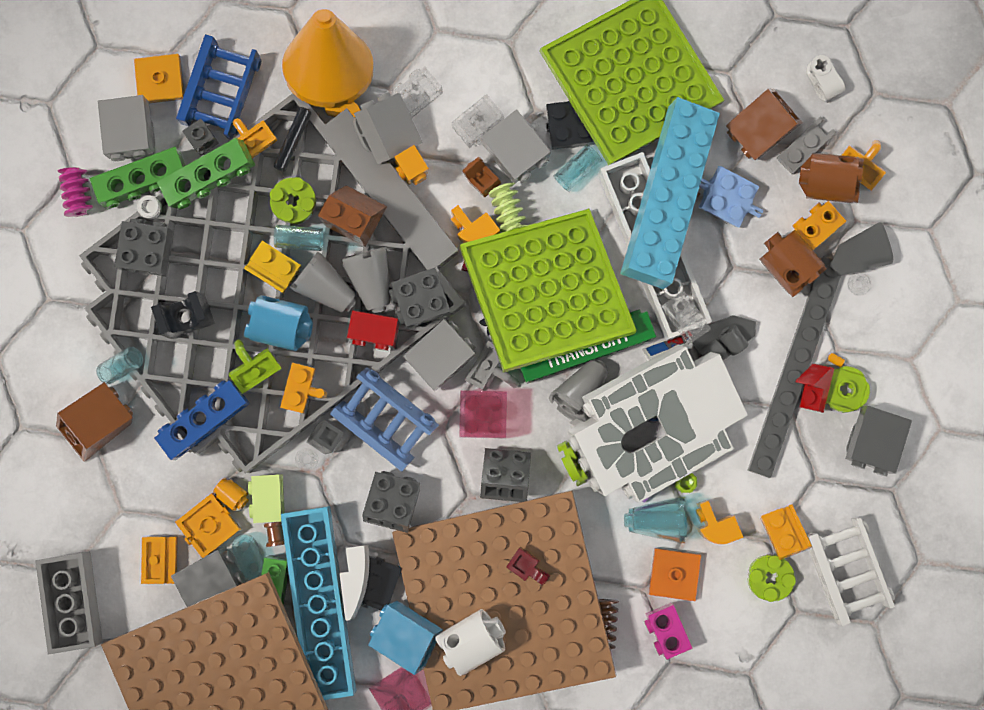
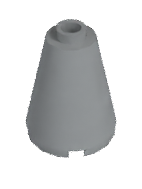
M381 247L342 258V265L366 309L372 310L373 313L386 310L385 306L389 304L386 248Z
M320 252L315 254L290 287L293 291L341 313L344 310L349 312L356 303L354 291Z
M600 360L588 361L549 396L550 402L553 403L555 401L558 404L556 409L572 421L579 419L585 422L590 419L583 409L585 403L582 397L604 385L608 376L607 366Z

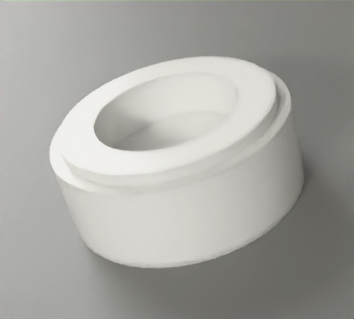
M147 195L138 201L137 210L144 218L155 219L160 215L162 205L157 198Z

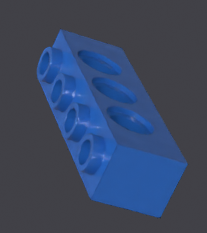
M224 380L214 387L215 392L209 396L204 395L195 402L196 406L190 411L185 409L176 416L177 421L171 425L167 423L157 431L159 434L154 439L170 460L176 461L250 404L233 381L229 380L226 382ZM219 398L225 401V407L221 411H217L215 408V402ZM201 412L206 415V421L203 425H199L196 421L197 415ZM181 427H185L187 429V436L181 440L178 437V430Z

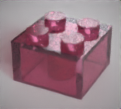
M460 391L459 437L506 439L507 392Z

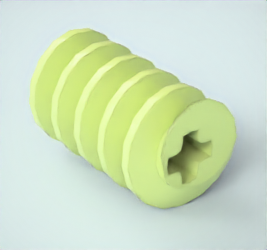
M515 183L502 184L489 192V197L495 198L491 201L492 206L497 207L494 210V214L500 215L496 219L497 223L502 224L499 227L500 232L528 226L520 223L526 217L518 216V213L523 208L515 207L520 202V199H513L512 197L518 191L510 190V187L515 185Z

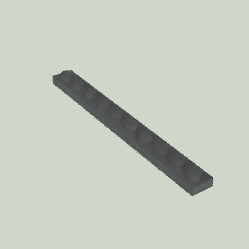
M825 256L821 257V260L827 269L812 283L747 469L750 472L767 478L772 476L803 384L795 381L811 364L841 277L829 267L832 259Z

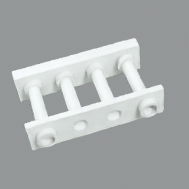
M858 517L851 518L854 527L822 538L816 533L807 534L812 545L809 552L836 624L841 626L851 623L849 616H851L852 612L882 602L885 607L890 609L895 607L892 601L895 600L894 593L886 585L867 535L870 533L869 527L864 520L862 521ZM858 536L862 549L832 560L826 558L824 552L826 546ZM866 558L870 571L840 582L838 580L835 581L832 574L835 568ZM874 580L879 593L849 604L843 603L840 594L844 590Z

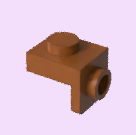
M480 157L470 162L462 171L468 182L484 198L489 195L491 190L501 184L500 179L485 165Z

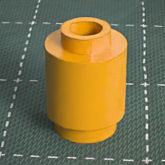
M223 478L213 490L217 494L216 498L233 511L243 509L249 501L247 498L248 492L232 479Z

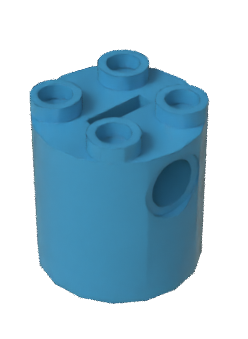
M260 295L257 297L256 302L251 301L249 305L248 315H251L250 323L245 327L244 337L249 338L251 341L297 351L309 340L312 333L313 322L308 313V307Z

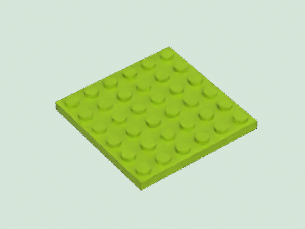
M629 0L541 47L539 50L608 165L620 161L659 139L668 107L677 97L708 109H713L724 102L722 95L663 0Z
M590 209L460 244V250L503 373L636 333L635 325Z

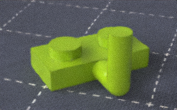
M235 341L236 353L243 364L228 374L242 394L281 369L280 364L268 348L251 358L245 350L243 341Z

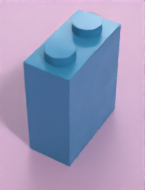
M399 601L389 605L386 604L380 612L381 619L379 624L375 625L370 633L372 638L368 645L415 675L425 668L437 643L435 637L443 629Z

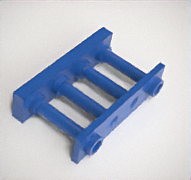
M205 34L176 117L179 123L189 127L192 121L202 119L204 123L225 129L223 134L227 139L232 140L233 136L238 133L233 125V121L240 118L255 71L258 72L261 67L262 60L257 50L252 49L250 56L246 57L219 48L215 38ZM219 57L245 65L243 77L239 78L212 69L211 63L213 58ZM212 78L238 86L236 98L232 99L206 91L204 88L206 79ZM205 99L232 108L228 120L199 112L196 108L198 101Z

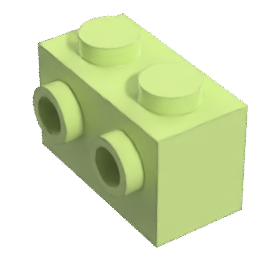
M283 474L251 476V481L248 482V493L252 495L253 504L249 505V516L253 518V523L280 522L281 514L285 513Z

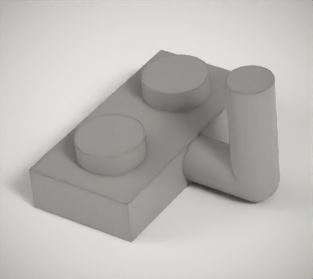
M488 341L465 380L485 392L495 376L505 381L511 387L517 388L519 381L508 372L503 373L494 344Z

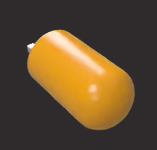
M834 353L829 354V362L838 367H842V365L847 366L844 363L845 359Z

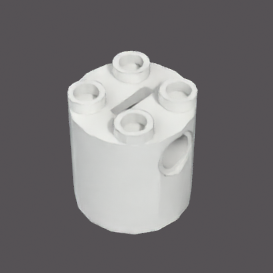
M480 609L441 632L435 638L446 654L443 656L447 667L449 669L454 667L457 674L462 676L505 651L503 635L506 631L498 617L491 619L483 609Z

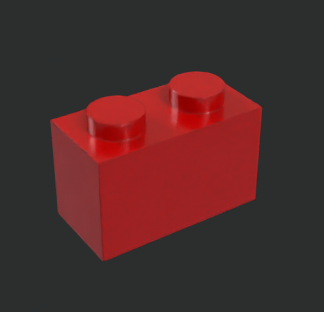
M352 310L347 339L352 341V345L366 347V343L374 344L375 349L388 351L389 347L395 348L399 319Z

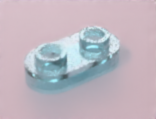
M248 534L236 537L233 541L232 549L241 572L248 579L261 576L264 559L256 540ZM244 541L249 544L248 550L242 548ZM252 563L258 565L257 571L251 570Z

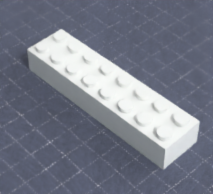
M643 152L600 168L598 174L627 247L650 172ZM683 249L671 285L661 289L642 282L665 341L712 323Z

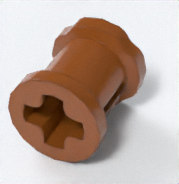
M282 521L265 523L264 527L267 528L268 536L266 547L285 545Z

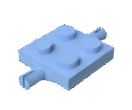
M718 166L714 176L709 181L701 179L699 187L704 189V194L698 208L738 228L747 213L757 218L762 215L760 213H763V209L753 205V199L760 186L722 166Z

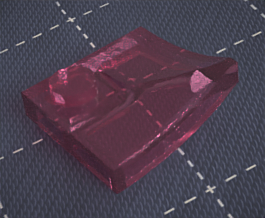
M400 667L369 688L381 710H423L431 704L430 696L416 674L413 675L403 667Z

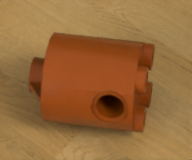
M812 153L801 165L799 185L805 193L806 199L858 203L864 159L852 156Z
M793 230L785 238L779 232L775 233L764 243L768 248V252L759 259L792 297L798 294L808 283H812L827 269L822 260L796 230Z

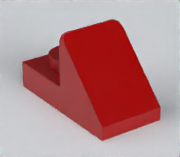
M812 364L796 379L795 382L805 385L800 408L824 413L835 368Z

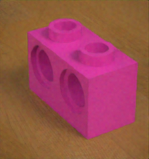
M672 603L645 613L647 620L644 622L649 634L654 633L657 641L654 642V646L659 656L663 654L666 660L693 649ZM660 615H666L668 618L667 624L663 627H658L656 624V619ZM669 637H675L677 639L676 646L671 649L666 648V640Z

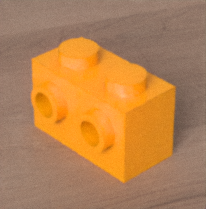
M415 145L394 156L397 165L395 169L401 179L407 181L408 185L411 183L418 185L427 179L426 174H428L429 168Z
M829 201L823 205L819 202L809 211L812 214L806 220L801 217L792 225L794 230L797 231L812 250L846 222L844 217Z

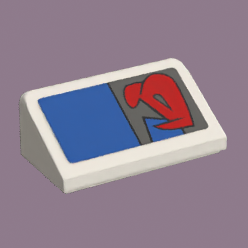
M684 334L668 341L663 340L647 346L642 351L646 361L676 345L686 346L689 350L693 344Z

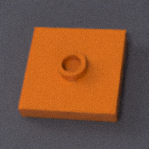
M654 548L649 595L696 601L701 555Z

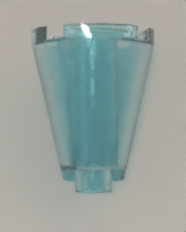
M677 497L630 508L629 512L624 514V526L629 527V532L680 544L686 543L687 511H684L686 498Z

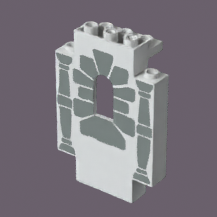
M676 345L583 396L582 398L585 403L583 409L587 416L592 418L585 422L579 419L571 421L569 424L572 429L568 430L571 438L568 441L572 449L578 451L581 457L578 459L579 464L584 472H588L591 478L588 482L594 492H599L606 496L622 487L628 499L631 498L639 503L733 450L734 448L725 428L748 415L720 354L710 352L693 361L686 346ZM657 415L665 435L635 452L628 453L624 451L621 445L623 435Z

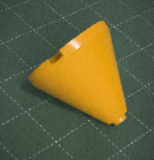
M321 9L312 15L287 47L282 60V69L289 90L297 98L318 107H335V103L353 102L367 90L373 78V57L367 44L332 11Z

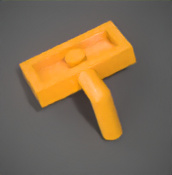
M237 118L233 121L234 127L241 135L238 139L244 141L252 158L278 141L264 120L250 130L247 129L246 124L241 119Z
M879 140L872 142L871 148L865 155L850 145L841 154L842 156L864 159L860 183L871 191L886 174L884 169L872 162L881 150V142Z
M292 363L280 408L304 414L308 396L320 399L327 397L325 390L311 387L315 368Z

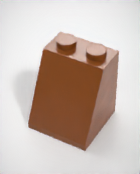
M767 89L725 126L729 129L727 131L729 137L734 142L738 140L743 146L741 150L748 159L753 158L757 160L803 122L775 89Z
M346 185L328 196L318 217L326 227L366 247L387 206Z
M105 382L57 413V429L84 462L132 423L133 412L128 405H123L119 401L117 391L112 386L108 387Z

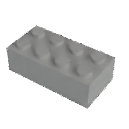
M90 551L35 560L48 655L91 648L103 644Z

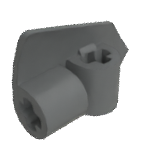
M878 222L838 245L829 267L842 276L858 274L872 268L892 264L893 252L883 223Z
M732 315L690 331L687 335L701 356L713 352L720 354L722 360H725L730 355H737L749 345L747 341L755 336L756 322Z

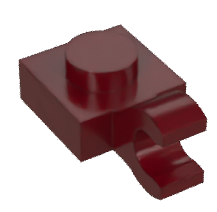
M522 547L517 550L506 568L524 581L530 576L543 585L550 578L548 573L536 567L540 560Z

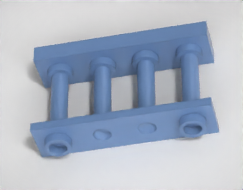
M367 367L357 375L356 378L362 384L349 403L343 400L333 409L330 415L402 472L415 458L410 454V450L425 432L430 435L439 424L435 422L430 414L424 413L381 379L376 371ZM371 389L380 396V399L367 417H364L356 411V407L368 390ZM389 403L399 412L383 432L374 425V422ZM405 418H408L417 427L403 446H400L392 439V436Z

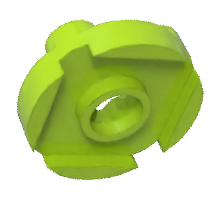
M301 178L283 179L270 191V207L279 220L290 224H300L312 216L317 201L316 194L312 187ZM292 195L299 197V200L296 201L297 205L294 207L292 204H287L289 197Z
M849 366L834 369L826 404L833 410L843 413L852 412L862 407L867 402L870 394V386L864 377L865 375L860 370ZM847 383L851 393H847L844 396L840 387Z
M567 440L558 444V451H563L565 457L561 458L573 482L576 481L577 486L586 483L587 479H589L588 472H584L579 464L578 451H574Z
M776 555L758 557L751 563L748 570L747 581L750 590L755 596L768 602L780 601L787 597L796 583L792 566L785 559L779 560ZM768 572L776 574L777 577L774 584L771 582L766 583L765 580L768 578L766 574Z

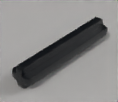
M305 107L298 109L274 162L275 169L282 172L286 171L311 116L309 109Z

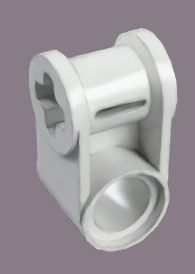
M824 55L816 56L806 68L807 76L821 101L825 102L845 91L844 82L837 74L828 57ZM815 66H816V67L821 66V67H822V70H821V69H818V70H817V69L815 68Z

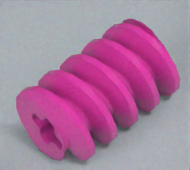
M77 167L57 170L61 173L58 177L59 181L62 182L60 190L64 191L61 194V198L66 200L62 205L63 208L68 209L64 212V216L79 217L86 215L87 211L92 209L93 206L85 203L92 198L91 196L84 195V193L90 191L89 187H83V184L89 182V179L82 178L81 175L88 173V171Z

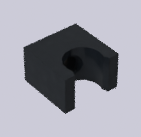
M194 291L188 293V298L170 305L157 304L152 306L151 309L160 335L174 339L215 324L206 297ZM190 311V320L183 323L181 319L182 314Z

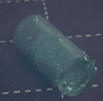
M586 144L554 174V178L569 192L602 159L590 145Z
M276 225L274 230V247L322 251L323 228Z
M128 347L99 364L96 370L97 376L101 382L112 384L143 365V356L137 348Z

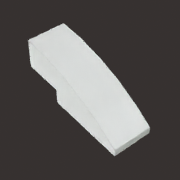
M369 545L346 548L349 572L340 573L346 621L356 617L366 592L370 561Z

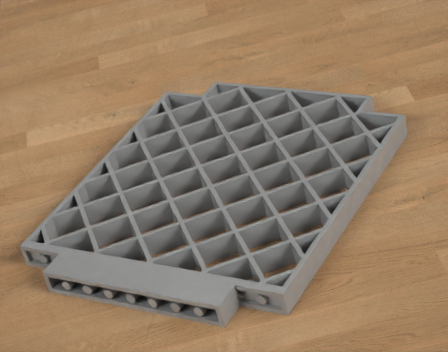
M293 93L247 129L250 130L262 120L265 121L268 127L276 120L293 121L297 112L290 110L296 105L299 108L305 107L309 109L311 116L307 125L310 122L336 156L304 153L307 133L306 125L296 151H294L291 160H294L292 178H300L302 162L334 165L330 194H332L339 188L341 166L344 165L368 197L387 206L383 216L405 244L374 241L370 238L366 247L347 237L333 236V230L325 227V234L293 231L294 224L290 223L285 224V230L254 226L258 195L270 197V191L273 189L260 187L263 158H277L280 151L279 149L267 148L254 158L255 166L253 167L251 186L229 183L224 187H216L210 190L211 194L208 199L206 220L176 217L177 208L169 207L162 193L155 198L160 201L162 207L167 204L166 215H159L155 219H146L137 211L125 220V222H130V219H139L142 221L165 223L173 231V235L175 224L204 228L200 259L169 256L166 277L157 275L154 294L126 291L128 271L119 269L117 270L114 289L92 261L99 255L116 256L117 249H110L109 247L119 241L121 224L79 255L83 260L81 263L82 267L88 274L92 273L97 280L94 282L102 292L106 291L84 308L88 313L86 318L94 327H99L102 331L100 333L101 338L108 345L111 343L115 348L114 355L120 362L127 364L129 375L135 381L137 379L143 385L141 387L142 392L149 399L152 397L156 402L155 409L162 417L166 416L170 425L178 419L152 385V380L182 384L178 414L189 408L192 385L214 388L219 384L193 380L197 346L227 349L223 381H232L228 373L233 371L235 366L236 350L234 343L239 337L242 312H248L249 308L248 305H243L247 273H250L244 267L249 263L253 234L284 237L282 253L290 257L292 239L323 242L322 255L328 262L331 243L363 247L362 253L369 251L370 248L377 249L385 247L386 250L403 252L399 280L406 277L409 253L411 251L426 270L436 268L444 294L453 304L450 307L451 314L433 320L426 327L415 326L407 329L406 325H401L399 322L395 348H390V354L380 362L356 359L357 346L352 345V341L350 342L349 358L317 355L321 321L350 324V318L321 315L323 304L315 301L314 314L309 313L311 320H313V329L308 353L277 350L276 346L269 345L268 349L275 359L276 356L308 359L307 366L312 368L315 366V360L348 364L345 388L335 397L327 396L325 399L308 396L304 414L300 413L299 425L289 433L266 430L270 395H284V391L271 390L273 375L264 380L263 388L253 387L246 391L262 394L258 428L231 426L225 423L207 439L188 451L189 453L200 454L219 439V447L225 454L230 453L234 459L232 461L234 467L239 472L243 471L244 473H250L356 391L362 382L359 379L353 382L355 365L373 367L371 370L379 373L418 343L443 319L447 320L465 306V302L439 270L459 254L458 249L404 180L401 179L390 162L387 160L377 164L373 153L364 149L353 125L354 117L346 108L327 124H324L312 107L297 98ZM190 181L185 184V190L191 187ZM219 190L249 194L245 225L215 221ZM316 194V202L325 203L329 195ZM290 196L288 205L296 206V201L299 200V197ZM214 229L244 233L240 264L209 261ZM169 263L198 266L195 291L204 296L208 268L239 271L234 304L207 301L210 308L233 310L228 344L198 340L200 329L189 333V339L179 337L169 339L159 335L153 312L151 314L149 334L120 330L124 298L152 300L153 306L157 304L163 305L164 302L177 303L187 299L165 295ZM298 272L295 278H298L301 272ZM342 277L348 285H353L350 278ZM389 283V290L393 289L391 283ZM276 290L275 299L284 300V294ZM357 292L355 311L362 312L363 302ZM113 300L108 327L98 314V311ZM396 302V309H395V317H394V318H398L396 312H397V311H400L398 302ZM399 331L417 333L397 348ZM117 337L148 340L143 371ZM158 341L188 345L183 379L153 375ZM244 346L247 352L260 353L266 349ZM222 398L219 411L225 407V401ZM310 400L327 402L308 417ZM197 421L199 425H203L205 423ZM181 427L178 430V434L183 439L187 436V429L185 427ZM226 430L257 433L253 461L249 464L246 463L225 435ZM265 434L282 436L280 440L263 452Z

